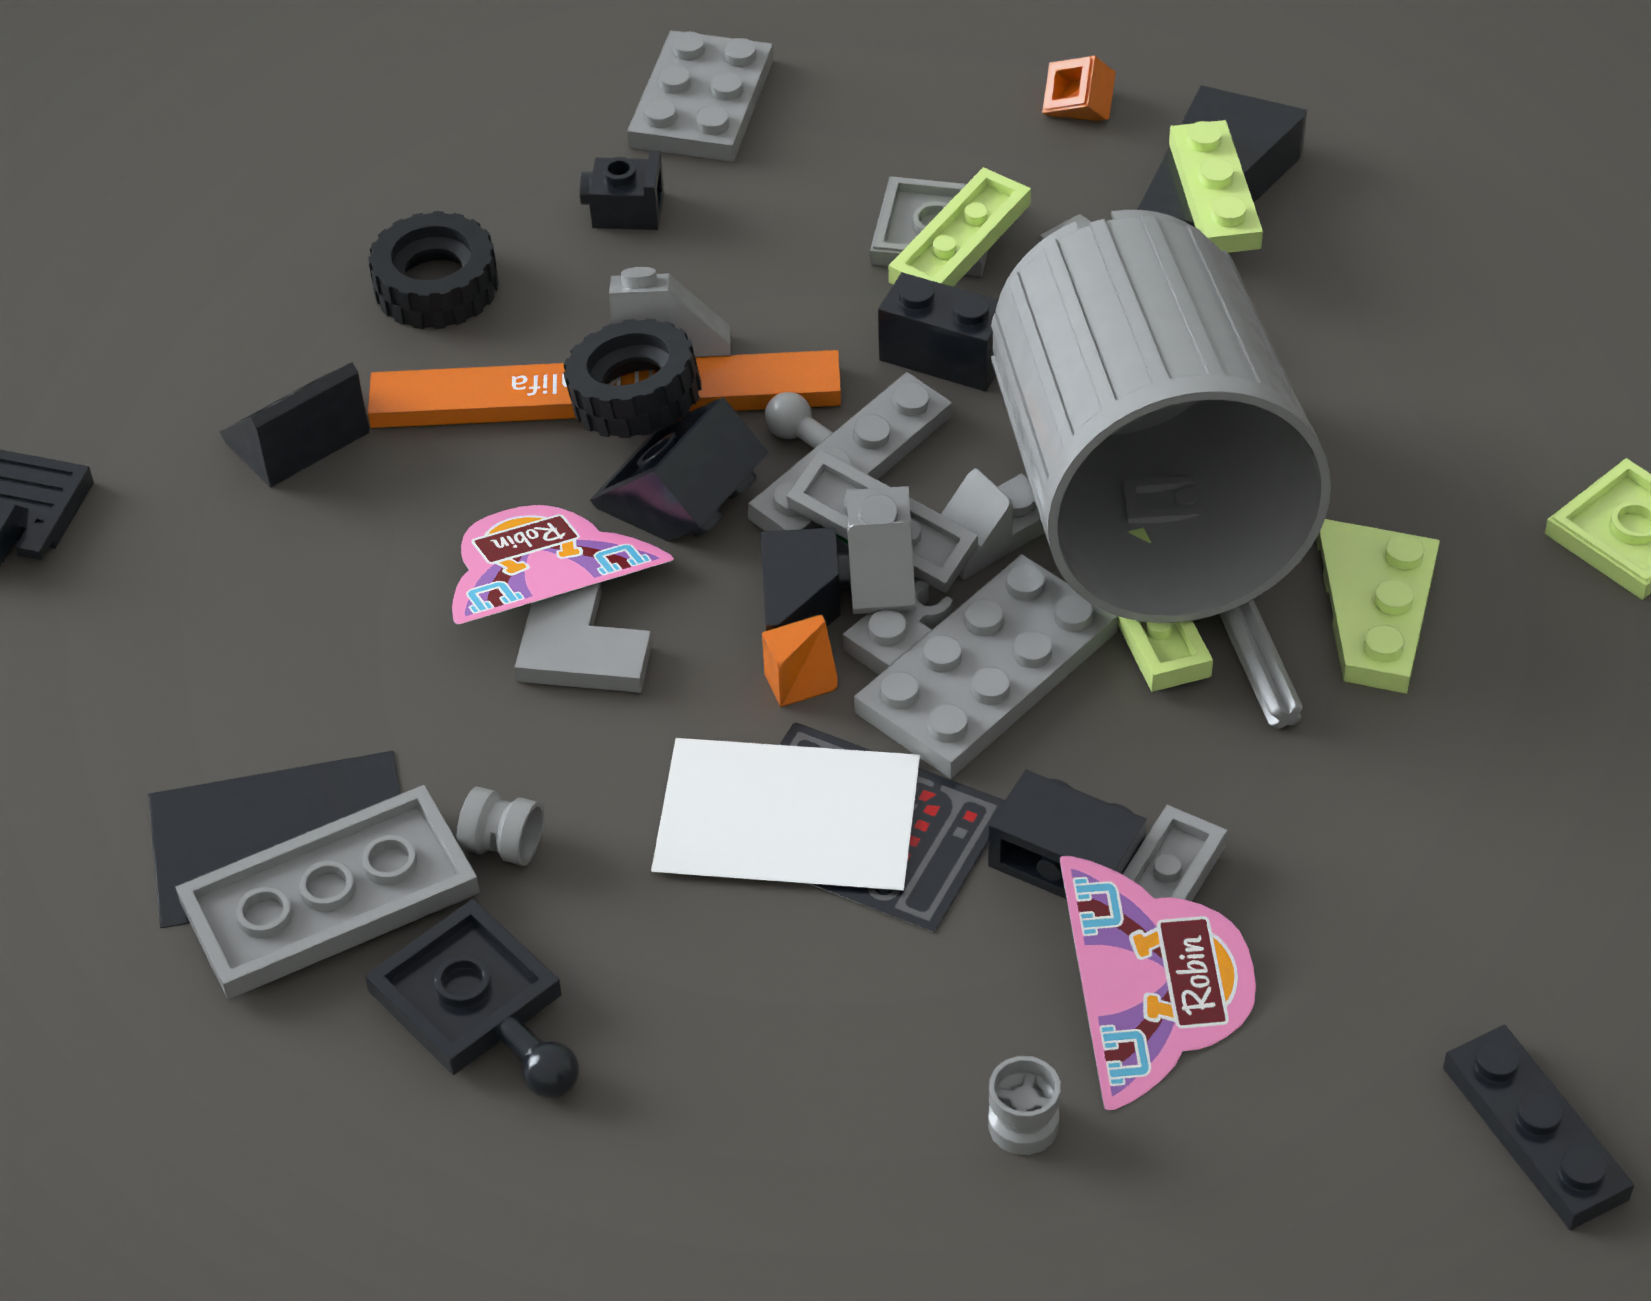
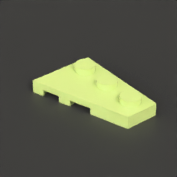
M1324 520L1316 538L1317 549L1321 550L1324 566L1323 580L1325 590L1329 592L1333 611L1332 626L1343 682L1407 694L1440 540L1334 520Z

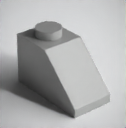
M633 267L623 270L621 276H611L609 289L611 324L623 323L624 320L635 319V321L645 320V318L656 319V321L663 323L667 321L674 324L678 330L682 329L687 333L688 340H691L695 357L731 355L730 325L670 273L656 274V270L650 267Z

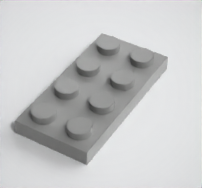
M1021 554L854 696V712L913 754L920 755L922 760L952 779L1117 633L1118 616L1092 605L1077 594L1068 583Z
M421 785L176 886L180 904L227 1000L480 893L475 872L425 785Z

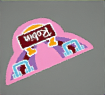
M531 505L504 510L475 522L463 536L461 555L463 562L469 570L460 579L455 590L452 604L453 620L456 624H463L673 561L674 558L662 549L644 541L617 533L599 532L585 518L559 507Z
M1062 856L1060 857V865L1105 1110H1116L1135 1101L1162 1081L1176 1066L1183 1051L1199 1050L1211 1046L1228 1037L1245 1022L1255 1002L1256 983L1254 966L1248 946L1241 932L1221 913L1202 904L1185 899L1171 897L1153 898L1142 886L1123 874L1089 860Z

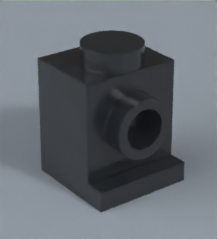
M650 150L648 159L595 157L593 172L582 171L580 177L581 205H590L592 228L659 229L664 199L661 151Z

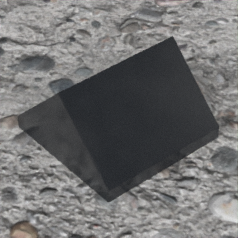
M353 362L340 367L220 431V434L225 443L271 488L370 433L358 371Z

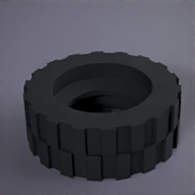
M433 211V213L413 214L412 217L404 220L401 218L395 221L393 226L387 230L381 231L378 234V240L373 242L370 247L371 256H368L376 302L381 305V311L387 317L389 315L392 316L395 322L399 324H409L413 328L424 329V327L442 329L452 324L459 325L465 323L466 319L472 316L476 317L482 313L483 308L487 304L490 305L493 301L494 291H498V273L491 235L486 229L483 230L480 227L479 222L474 219L464 218L462 214H447L444 211ZM433 260L454 261L462 265V268L457 272L440 279L420 280L406 276V272L412 267Z
M648 318L637 321L630 319L624 320L623 323L615 325L612 323L604 326L602 330L596 333L592 332L584 337V340L579 345L576 344L570 351V357L566 358L564 363L565 372L563 374L575 417L578 422H583L585 429L590 432L596 431L600 436L604 437L619 436V438H631V436L635 435L645 436L653 434V431L661 428L666 429L672 426L674 421L680 417L683 418L690 412V407L693 404L696 405L700 398L698 391L702 390V383L691 340H688L687 333L684 330H678L674 324L667 321L663 323L656 321V319ZM642 370L658 371L653 376L634 384L621 386L607 385L614 379L631 372Z

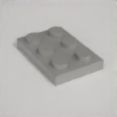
M670 30L627 130L629 148L734 162L774 61L773 44L751 41L745 38L733 39L703 35L690 31L679 32Z

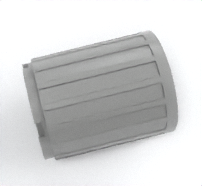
M1111 211L1112 220H1097L1089 223V226L1080 229L1076 221L1036 244L1016 265L1000 293L991 324L994 353L991 356L992 364L1054 562L1069 586L1083 599L1108 613L1122 618L1142 622L1176 623L1211 617L1229 611L1256 598L1277 584L1290 573L1313 545L1326 518L1330 502L1331 479L1326 455L1312 425L1307 419L1236 266L1225 250L1221 251L1217 245L1210 241L1196 227L1173 216L1154 211ZM1194 475L1195 483L1183 486L1197 490L1199 497L1193 504L1189 506L1177 505L1174 501V493L1179 488L1161 492L1137 493L1139 510L1201 506L1202 514L1163 523L1127 522L1123 479ZM1144 527L1151 543L1130 534L1128 531Z

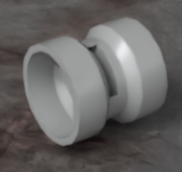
M475 786L466 797L460 812L456 834L457 843L463 851L483 855L488 851L498 852L503 861L526 866L536 853L541 839L544 824V807L541 802L520 797L509 802L503 800L498 791Z
M1033 1056L1013 1057L998 1065L990 1077L988 1130L993 1141L1002 1150L1015 1155H1033L1044 1151L1053 1144L1058 1134L1061 1081L1056 1070L1046 1061Z

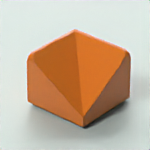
M1096 56L1049 63L1042 113L1051 117L1092 121L1108 120L1116 72Z
M822 615L762 633L764 675L780 707L826 694L838 688V676L826 622Z

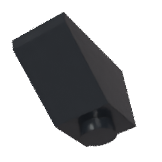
M835 528L760 532L766 631L819 615L823 616L826 627H828L840 616L839 590H851L849 552L837 553Z

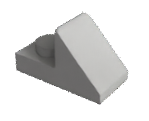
M975 468L966 476L941 513V515L978 534V546L959 573L963 580L1045 533L1029 480L1022 473L997 487L981 471Z
M909 486L846 490L853 614L876 613L885 609L897 612L916 610Z

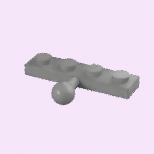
M906 372L833 433L812 418L811 407L801 395L794 392H783L774 396L765 409V422L771 433L786 440L800 438L814 449L748 503V519L765 532L821 528L822 525L788 507L787 503L788 493L819 449L878 480L950 419L952 402Z

